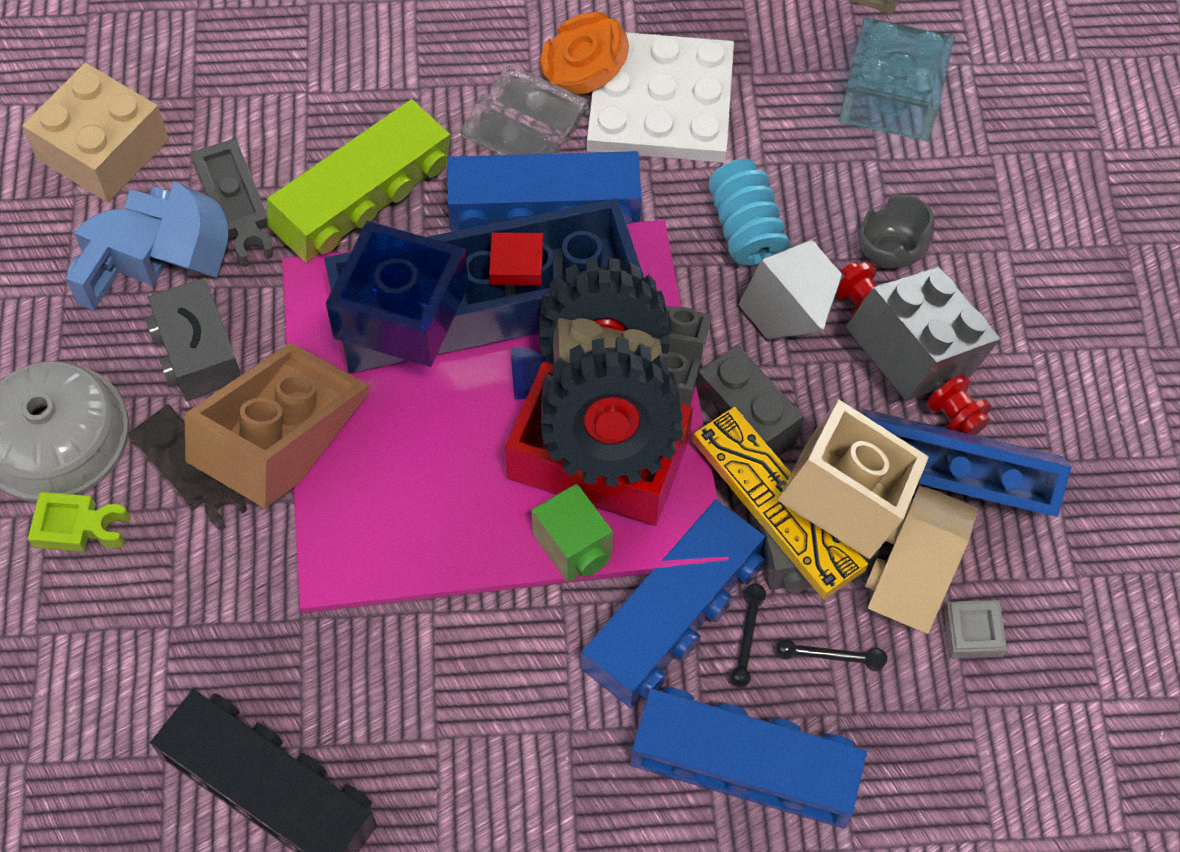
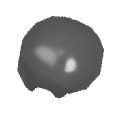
M897 194L889 197L886 206L882 210L874 212L872 209H869L858 234L863 253L870 260L888 269L901 268L920 261L926 255L934 237L935 218L930 205L917 197Z

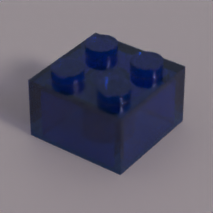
M366 221L325 303L333 339L432 367L469 286L466 249Z

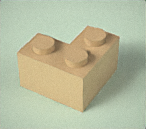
M919 484L903 521L886 540V542L894 545L888 560L884 561L877 558L865 587L874 591L868 609L929 634L970 540L978 508Z

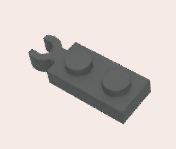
M237 139L191 151L192 163L204 193L220 205L226 216L228 239L236 237L234 245L238 262L242 266L248 265L246 249L251 245L260 246L266 258H271L273 255L271 238L265 231L261 230L268 227L267 213Z

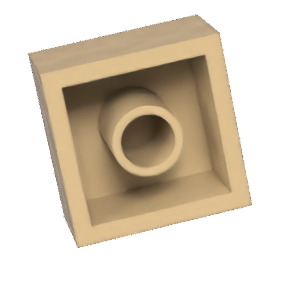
M84 63L22 125L37 160L107 203L169 140L158 105L87 63Z
M838 399L808 439L778 501L792 509L797 515L806 518L825 530L844 545L853 548L870 559L903 521L929 457Z

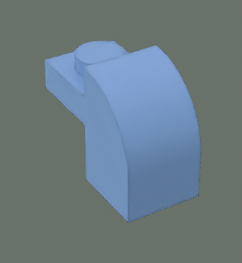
M173 182L171 191L152 186L150 194H145L130 189L124 208L161 220L150 256L217 278L228 242L227 219L220 205L208 195L177 182Z
M115 209L99 213L78 227L74 235L82 254L72 260L68 268L67 277L65 278L78 305L94 311L119 273L148 285H154L168 263L150 256L160 226V219L130 209Z

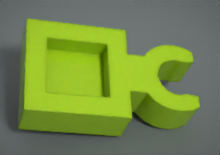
M39 492L28 541L33 548L85 552L88 538L97 539L104 547L112 549L121 548L124 546V539L120 532H108L106 528L114 521L129 522L130 515L126 508L119 504H107L96 511V504L91 496Z

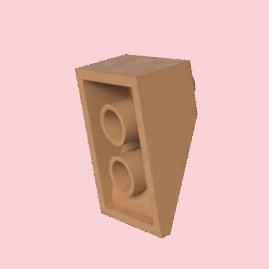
M290 342L184 414L185 462L266 509L302 481L367 396L369 384Z

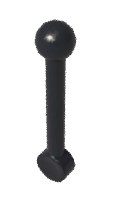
M760 584L749 585L744 594L748 608L737 667L730 673V681L738 688L747 686L751 681V674L747 668L758 606L764 603L766 597V590Z
M788 638L779 640L775 647L776 654L784 660L790 659L795 655L864 663L872 671L882 670L888 660L887 654L880 648H872L868 653L795 645Z

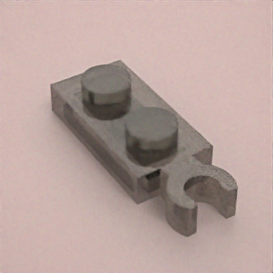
M169 403L127 433L131 443L191 511L205 503V512L210 523L215 528L222 530L226 527L222 516L218 513L223 505L233 504L242 514L247 511L246 503L241 494L185 462V421Z

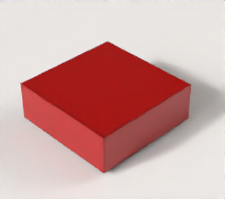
M492 233L489 271L490 285L541 286L543 233Z

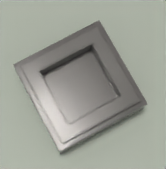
M1000 600L946 603L943 610L950 659L1003 657L1005 655L1007 646Z

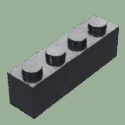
M192 689L150 741V744L162 760L293 852H359L377 827L374 815L369 810L373 803L363 793L349 784H345L340 790L324 778L328 772L319 763L303 753L297 759L293 758L280 749L283 741L274 732L260 723H256L252 729L236 718L240 713L238 709L216 693H213L208 699L195 689Z

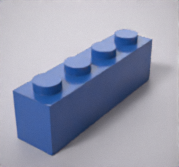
M638 151L448 157V209L451 231L616 198L619 199L626 224L640 222L642 197Z
M862 408V415L929 457L918 484L1058 517L1072 468L1063 456Z
M715 499L662 561L729 557V560L655 568L581 652V670L630 709L641 697L647 700L650 688L660 690L666 681L667 674L663 671L675 657L680 661L685 660L696 647L701 638L697 631L708 618L716 622L726 612L734 598L729 593L741 580L745 584H749L765 563V558L761 556L766 536Z
M667 687L659 691L650 688L632 749L630 766L845 829L853 815L867 750L856 748L855 743L844 736L824 734L822 737L801 732L799 725L785 719L772 718L769 722L749 717L743 708L733 704L717 703L714 707L694 701L693 695L681 689Z

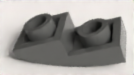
M666 306L670 329V347L668 354H662L668 364L669 373L674 372L681 404L691 406L711 314L697 312L687 307L676 308Z

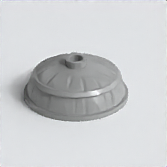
M46 361L24 366L0 381L1 491L14 498L36 503L39 492L81 495L103 481L116 467L128 442L129 417L121 395L106 378L90 369L72 363ZM47 407L42 414L32 415L37 409Z

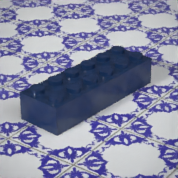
M616 198L324 257L349 373L540 333L539 312H541V300L544 292L550 294V283L556 276L565 282L566 269L576 264L579 272L587 270L586 260L597 258L598 267H608V258L619 259L620 267L623 271H626L629 264L632 263L640 267L641 279H644L619 199ZM492 233H543L541 286L490 285L489 271Z

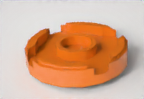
M590 12L579 14L565 21L557 28L559 34L553 41L548 38L542 49L540 64L542 73L558 92L569 95L592 92L614 78L627 60L629 42L626 32L615 18H608L605 13Z

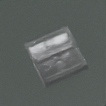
M507 63L489 96L487 97L482 94L460 135L498 155L557 154L562 151L588 110L589 104L587 99Z

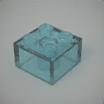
M864 17L839 122L929 142L940 106L955 36Z

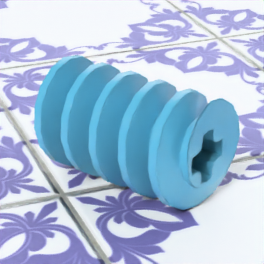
M746 158L731 161L715 170L709 178V189L714 196V206L718 210V219L723 226V235L728 243L729 254L735 260V263L741 266H753L760 264L764 258L789 249L791 243L787 235H784L785 224L782 219H779L780 209L776 203H773L775 193L769 187L770 178L768 174L757 170L756 163Z

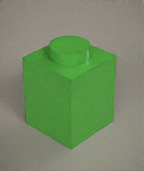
M578 484L573 485L532 509L533 536L567 583L581 574L583 576L595 574L612 557L613 531Z

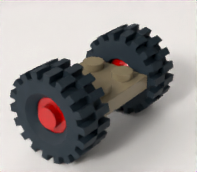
M597 258L586 260L587 270L579 272L576 264L567 268L565 282L556 276L550 283V294L544 292L541 300V312H539L540 350L542 356H546V362L553 364V376L546 375L543 382V394H541L542 437L544 444H548L550 457L554 462L562 459L563 471L573 476L580 469L582 470L583 482L595 484L597 476L606 477V486H618V476L628 475L631 484L642 480L641 470L647 468L652 475L662 468L660 455L669 460L676 452L675 440L681 441L683 416L674 372L669 373L668 364L662 354H668L670 347V329L662 291L657 292L656 281L649 274L644 279H641L640 267L632 263L629 264L626 271L621 270L619 259L608 258V267H598Z

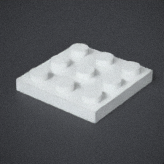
M626 32L629 42L627 60L614 78L592 92L587 151H638L639 156L725 163L734 41Z

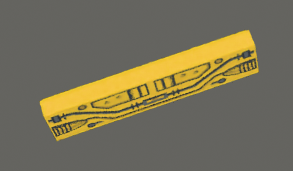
M733 407L693 433L692 442L823 600L866 571L868 563L859 552L844 545L837 538L806 518L797 515L792 509L778 501L791 472L736 407Z

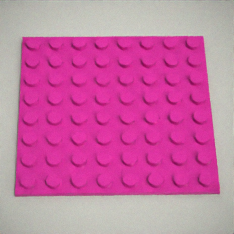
M665 220L627 224L644 278L649 274L656 281L657 292L662 291L666 306L681 307ZM348 252L318 254L307 263L299 256L282 258L286 345L291 342L349 373L324 257ZM540 333L349 373L369 384V393L302 481L294 486L299 604L301 613L567 583L533 536L532 509L558 494L507 478L505 446L543 361L546 362V356H542L540 350ZM696 386L691 402L693 412L690 439L657 526L594 506L613 531L612 557L595 574L590 576H583L581 574L568 583L649 574L655 568L729 560V557L662 561L715 499L718 501L712 466L692 442L693 433L704 427Z

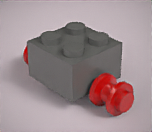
M853 262L840 271L844 278L840 280L835 297L838 301L850 299L856 306L852 312V318L845 327L902 397L908 401L933 391L934 393L926 403V408L932 414L943 411L950 419L947 429L972 435L982 431L990 421L987 414L992 406L986 399L974 401L967 393V390L971 384L969 377H971L1001 340L989 326L986 318L970 304L958 290L955 282L939 267L878 286L873 281L877 270L870 262L862 264Z

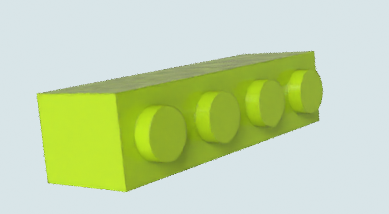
M411 99L267 198V226L305 263L320 253L327 254L350 231L356 227L363 228L375 218L378 211L392 201L397 203L403 200L411 192L413 186L427 176L432 178L438 175L448 162L451 134Z

